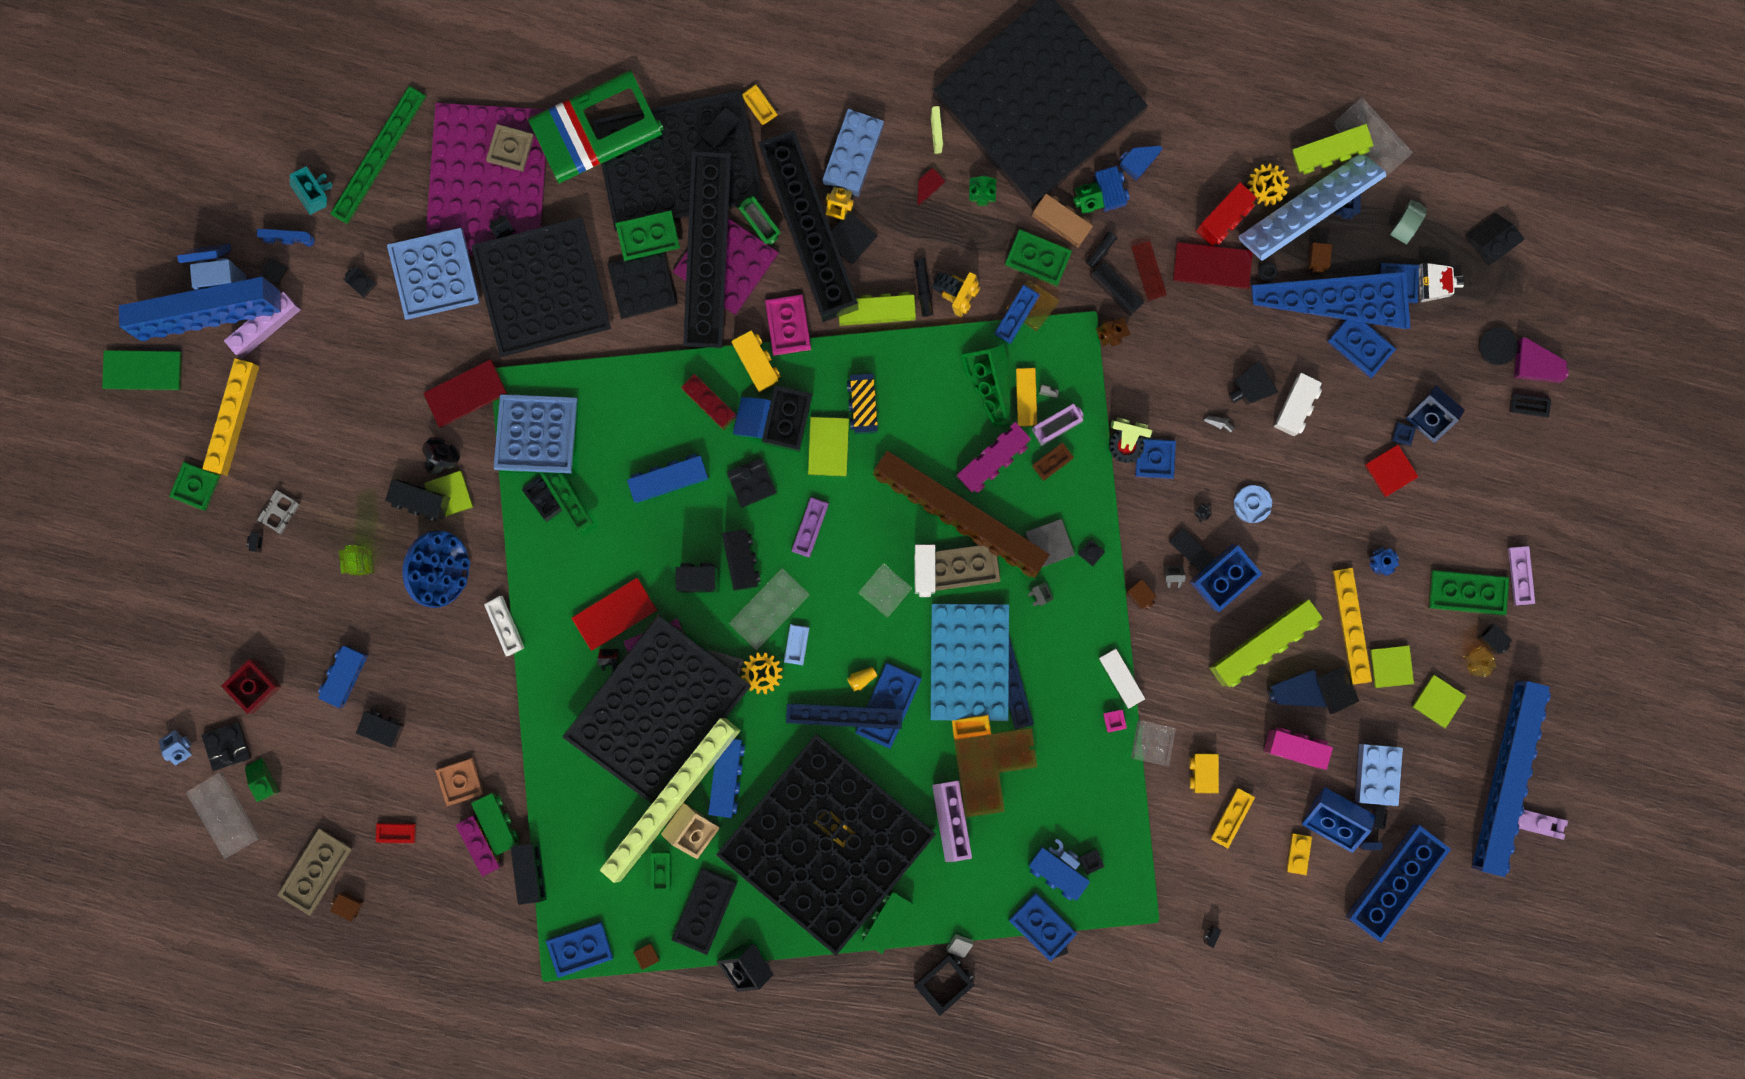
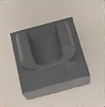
M1164 566L1163 574L1167 587L1171 588V582H1177V586L1180 588L1182 582H1185L1183 566Z
M1046 582L1032 588L1033 591L1028 594V596L1035 595L1037 601L1032 603L1033 606L1038 604L1042 606L1054 600Z

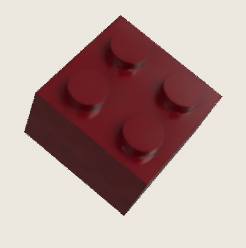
M249 659L221 685L247 714H254L281 688L280 684L256 659Z

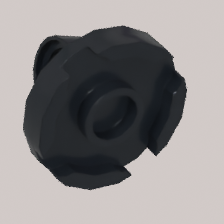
M429 437L422 447L423 454L427 458L425 462L426 472L439 474L443 468L455 467L460 459L458 449L453 444L451 446L445 444V440L442 438Z

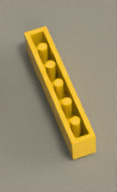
M234 358L202 469L228 476L259 370L258 365Z

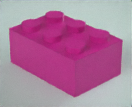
M1276 727L1275 730H1269L1263 752L1327 770L1333 747L1328 746L1327 741L1314 738L1310 741V736L1300 733H1294L1293 736L1290 735V730Z

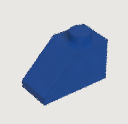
M1161 146L1133 148L1130 153L1126 151L1120 158L1122 162L1119 167L1137 181L1161 153L1163 148Z

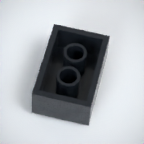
M775 385L762 443L800 452L813 394Z
M680 563V567H675L676 591L680 593L719 592V569L712 563H700V567H695L692 563Z

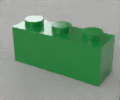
M494 792L471 803L495 856L511 849L512 846L519 845L520 837L517 831L513 830L510 825L512 820L508 812L505 813L503 810L504 802L500 795Z
M892 890L891 894L888 893L882 900V903H884L881 910L877 909L871 918L874 920L870 927L866 926L861 934L864 937L862 942L880 954H883L913 905V902Z

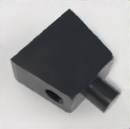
M1258 361L1233 382L1236 389L1230 392L1228 396L1233 403L1243 399L1244 403L1249 405L1278 393L1263 365Z

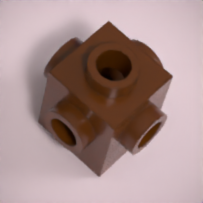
M1124 317L1116 320L1112 318L1106 319L1101 322L1102 326L1096 329L1098 338L1103 346L1111 344V347L1121 344L1124 338L1131 335Z

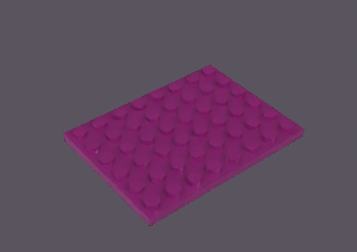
M435 103L426 236L463 228L469 256L474 257L471 245L497 239L489 225L490 221L495 222L498 220L499 215H505L514 228L515 232L510 235L542 227L546 156L528 118L546 109ZM497 124L534 135L524 172L486 161Z

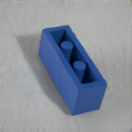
M349 646L339 648L335 655L336 661L334 666H330L327 671L328 678L319 688L318 693L320 695L318 699L337 708H344L368 655Z
M1042 846L1028 864L1031 868L1029 872L1038 878L1043 876L1047 879L1045 882L1054 890L1056 887L1063 891L1061 895L1070 901L1072 898L1077 901L1090 883L1088 879Z

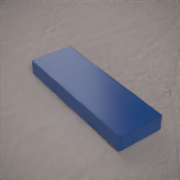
M1023 284L994 334L1011 344L1040 297V294Z

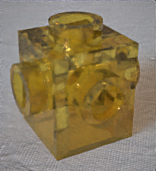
M1478 647L1463 657L1468 664L1466 665L1467 670L1471 675H1475V677L1482 676L1485 678L1493 673L1492 669L1497 667L1494 663L1496 661L1494 655L1490 651L1488 652L1485 647Z

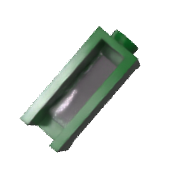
M749 195L735 206L764 244H772L779 238L778 235L781 232L754 196Z

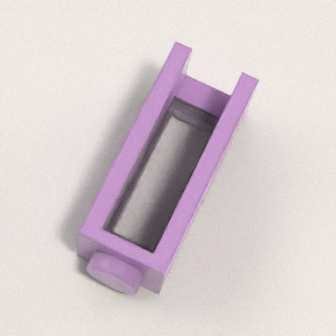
M1072 404L1034 426L1032 431L1042 446L1083 421L1082 417L1084 415L1079 407H1075Z

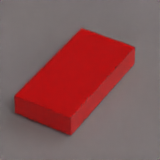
M376 823V843H416V823Z

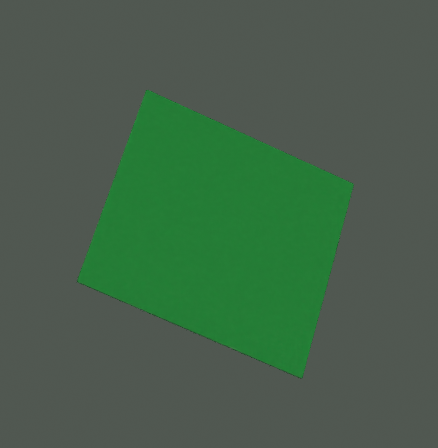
M1095 311L1028 317L1011 344L994 334L1002 320L809 338L811 350L773 356L771 342H763L760 347L763 351L767 350L772 359L769 361L771 367H776L781 376L778 378L780 383L776 386L813 394L800 452L765 445L762 443V438L734 435L736 418L722 430L682 390L681 387L695 374L736 416L741 397L771 401L774 387L759 394L733 345L722 346V348H700L496 368L508 395L577 398L572 473L563 474L594 523L591 527L577 534L563 510L546 522L522 491L523 488L539 477L540 473L499 470L510 611L525 647L514 653L530 843L539 842L547 898L545 901L535 903L541 976L544 982L718 965L716 961L719 958L746 944H754L759 949L764 961L833 954L716 856L816 734L936 833L935 837L889 891L891 894L892 890L913 902V905L886 949L950 943L955 934L973 941L1024 936L1009 919L1035 892L1074 931L1159 922L1138 706L1136 704L1129 709L1127 708L1099 660L1100 657L1117 649L1135 680L1113 463L1109 450L1110 434L1101 346L1096 330L1098 328V317ZM1004 344L1009 367L1011 423L994 426L983 407L984 401L980 394H976L974 390L976 387L972 379H968L965 373L961 354ZM1035 368L1037 425L1072 404L1081 409L1084 415L1082 417L1083 421L1042 446L1032 431L1034 426H1020L1031 438L1027 444L1029 448L1021 455L1017 453L1013 456L1014 461L1007 468L1003 465L998 470L1000 474L992 481L990 478L984 482L986 486L980 492L976 493L974 491L971 494L958 480L957 474L976 457L978 458L1001 434L1007 432L1012 424L1017 423L1016 369ZM873 373L878 433L855 435V430L850 428V419L854 417L853 411H849L848 400L852 399V392L847 390V381L851 380L850 375ZM1041 385L1057 389L1059 391L1058 398L1040 395ZM500 399L493 402L496 435ZM1067 414L1044 427L1043 430L1046 436H1049L1072 423V420ZM811 417L849 419L847 476L808 475ZM1063 442L1074 458L1046 480L1042 481L1032 468V465ZM889 451L1025 539H1027L1025 532L1062 519L1075 555L1042 567L1035 578L1026 576L1020 568L1009 565L1004 558L997 556L1000 582L939 590L931 594V597H919V594H915V545H935V552L980 545L976 544L970 536L960 534L951 524L943 523L937 515L927 513L924 507L918 503L910 502L904 494L896 493L890 485L876 480L873 475L874 470L884 454ZM696 454L697 457H702L708 480L639 503L634 502L627 482L628 479H631V475L642 472V475L649 473V469L660 466V469L667 467V463L678 460V462L685 461V457ZM762 458L777 494L741 508L727 472ZM812 497L827 502L829 505L809 558L792 552V548L808 503ZM746 530L747 534L751 533L753 545H750L751 553L755 552L757 564H754L755 572L759 571L761 582L758 583L757 588L735 592L732 586L722 533ZM1089 540H1092L1105 551L1093 567L1078 555ZM680 563H692L695 567H700V563H712L719 569V592L680 593L676 591L675 567H680ZM638 578L658 611L591 651L571 618ZM1046 582L1054 600L1042 606L1040 604L1033 606L1032 603L1036 602L1037 598L1035 595L1028 596V594L1033 591L1032 588ZM932 604L1009 605V637L1034 725L1015 730L1009 710L1008 721H989L991 734L954 739L952 720H931ZM661 615L669 622L679 619L685 634L705 650L708 649L744 659V662H750L749 656L751 655L757 658V653H760L761 657L764 656V653H767V658L775 656L773 661H779L780 663L777 667L783 668V671L779 672V675L783 676V678L777 679L780 685L774 684V691L767 689V694H764L763 690L757 694L755 688L752 691L748 690L726 717V719L741 730L734 739H741L742 744H745L744 756H740V763L743 764L742 775H738L737 783H740V792L735 795V802H738L737 814L733 813L732 818L708 815L714 764L684 801L685 804L694 808L720 827L699 858L696 859L676 848L661 835L672 820L671 818L622 881L613 883L600 869L652 804L562 738V735L613 673L612 665H606L605 671H602L601 665H598L599 649H619L617 667L628 654L623 641L644 633L655 618ZM790 624L809 627L803 665L784 662ZM760 660L755 662L754 664L757 666H761L766 661ZM743 663L742 668H746L747 665H745V663ZM886 663L922 678L902 722V729H899L891 749L856 734L855 732L858 727L786 723L787 704L867 708ZM767 666L763 668V670L758 669L757 672L759 673V678L757 679V681L761 677L767 676V674H765ZM771 666L770 674L775 677L774 667ZM872 666L877 677L871 680L862 690L854 691L847 678L852 673L868 669ZM741 670L740 676L745 675V672ZM749 670V677L753 681L754 673ZM761 681L758 686L763 687L769 685L770 683L767 681ZM1123 710L1127 729L1107 733L1103 713ZM959 781L972 858L956 862H945L932 785ZM1055 839L1062 842L1063 850L1066 853L1070 850L1078 857L1097 849L1105 866L1087 875L1080 859H1077L1080 865L1075 871L1090 881L1077 901L1073 898L1071 901L1061 895L1063 891L1058 887L1055 890L1045 883L1047 879L1043 876L1038 878L1029 872L1031 868L1028 864L1041 846L1049 851V847L1053 850L1058 849L1059 845L1054 841ZM650 853H670L671 892H650ZM1053 854V855L1056 856L1058 859H1060V860L1063 861L1065 864H1067V863H1066L1064 860H1062L1059 856H1057L1056 854ZM701 868L738 882L708 955L672 941ZM882 901L838 954L874 950L862 942L864 937L861 934L866 926L870 927L874 920L871 918L877 909L881 910L884 903ZM602 921L614 959L557 978L546 940ZM652 943L660 961L642 970L633 952Z

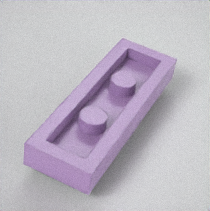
M1529 546L1508 548L1514 606L1535 604Z

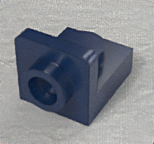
M1361 194L1344 205L1345 208L1335 211V215L1342 216V219H1352L1353 216L1359 214Z

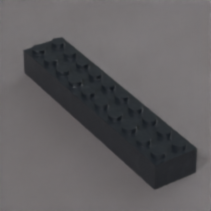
M793 130L758 142L762 158L822 322L859 310L858 302L795 131Z
M692 151L683 346L722 348L731 170L730 153Z

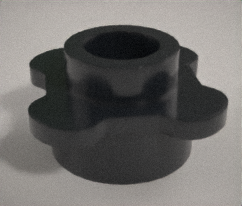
M1203 503L1197 509L1195 516L1199 519L1200 523L1203 520H1208L1211 516V505Z

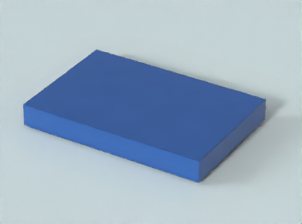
M230 244L192 248L177 255L178 262L215 259L230 252L231 246Z
M1345 320L1327 341L1369 378H1372L1396 350L1393 345L1368 324Z
M1036 892L1009 919L1050 962L1077 935Z
M602 921L546 940L557 978L614 959Z

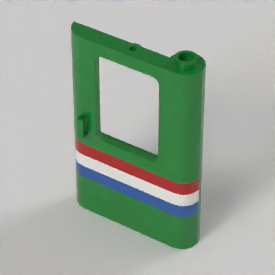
M631 69L528 118L559 184L661 136V131L664 130L660 120H655ZM626 89H632L644 113V119L605 138L597 139L584 114V110Z

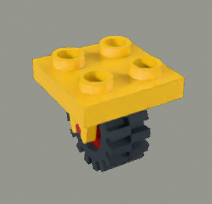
M940 272L932 284V288L953 303L954 314L961 318L964 313H968L972 297H976L980 290L977 276L969 272L966 280Z

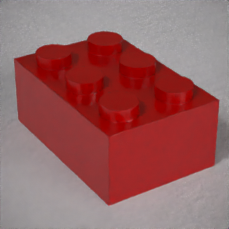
M1240 182L1201 223L1196 232L1211 246H1214L1215 243L1220 245L1230 233L1228 230L1233 231L1243 219L1241 216L1246 217L1256 204L1253 202L1257 197Z

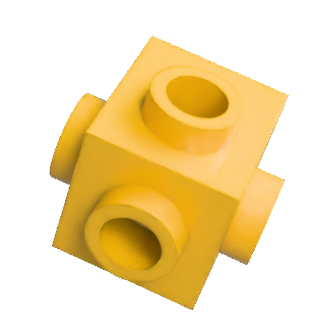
M834 187L831 194L828 193L826 196V215L844 220L847 211H851L854 200H851L852 191Z

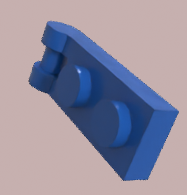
M257 229V237L263 240V243L274 244L275 241H282V244L293 245L294 242H300L308 247L315 244L314 237L307 232Z

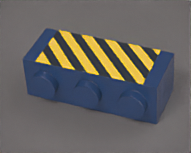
M873 373L850 375L851 380L847 381V390L852 392V399H849L848 402L849 411H853L854 417L850 419V428L855 430V435L878 433Z

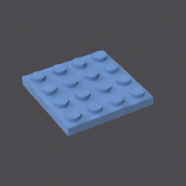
M463 228L387 245L405 320L480 303Z
M500 395L494 470L572 473L577 398Z

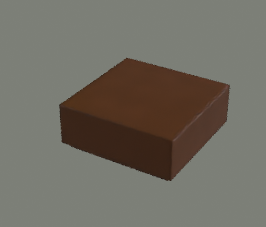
M652 943L633 952L642 970L660 961Z

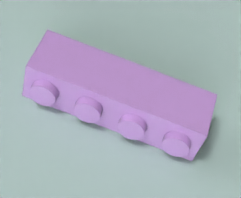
M285 292L280 293L281 312L274 313L272 316H259L253 320H248L224 340L235 355L243 359L301 310Z
M959 781L932 785L945 862L971 859L972 854Z

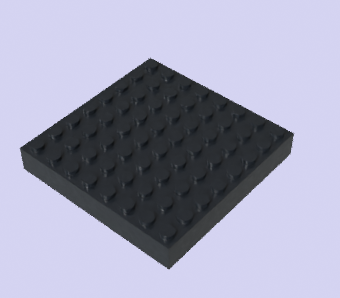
M1038 0L933 90V97L1031 209L1046 194L1051 193L1140 117L1148 107L1146 102L1056 0Z
M816 734L716 856L837 956L935 837L936 833ZM823 811H826L827 813L825 814V816L821 820H819V815ZM831 812L840 819L841 824H838L831 818ZM817 820L819 824L827 828L830 831V836H828L813 822ZM837 824L838 828L833 832L831 825ZM843 826H848L855 833L850 834L847 830L843 828ZM833 838H838L842 842L846 839V845L842 848Z

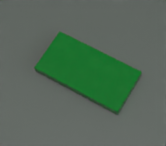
M104 351L102 388L119 390H181L182 352Z
M1431 570L1428 608L1507 615L1509 577Z

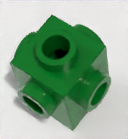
M987 176L970 178L969 201L976 202L977 206H988V203L996 202V179Z
M1097 182L1075 188L1074 204L1076 208H1080L1082 214L1104 207L1102 191Z

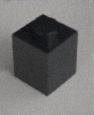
M1496 624L1489 625L1477 638L1493 654H1504L1510 648L1509 643L1512 641Z

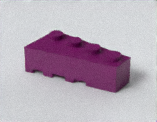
M1016 422L1010 426L1011 428L1007 432L1001 434L992 445L988 446L978 458L976 457L957 474L958 480L971 494L974 491L976 493L980 492L986 486L984 484L986 480L990 478L992 481L1000 474L998 470L1003 465L1007 468L1014 461L1013 456L1017 453L1021 455L1029 448L1027 444L1031 438Z

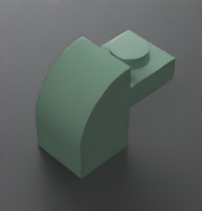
M1410 199L1390 235L1407 245L1425 218L1427 208L1421 203Z

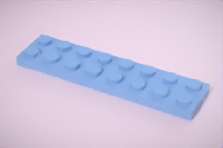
M1358 154L1239 235V239L1263 261L1386 177L1385 170L1365 154L1360 156Z

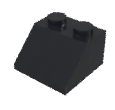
M1497 213L1465 236L1488 266L1525 240L1511 222Z
M754 944L741 945L716 961L737 992L760 990L774 975L769 964L764 961L759 949Z

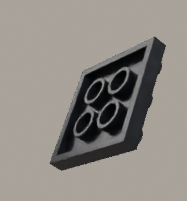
M664 252L607 264L622 320L677 306Z

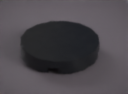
M1497 327L1490 329L1482 335L1478 348L1484 361L1491 365L1499 366L1513 360L1517 354L1518 343L1511 331Z

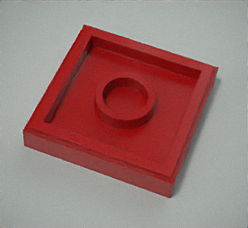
M1399 445L1394 446L1365 464L1384 497L1418 478L1417 473Z

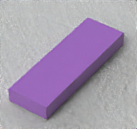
M810 498L792 552L810 558L829 503Z

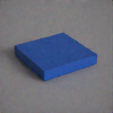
M1381 263L1379 274L1406 272L1408 303H1418L1419 265Z
M741 397L733 434L762 438L771 401Z
M1143 439L1145 447L1141 457L1136 459L1135 477L1174 479L1176 440Z

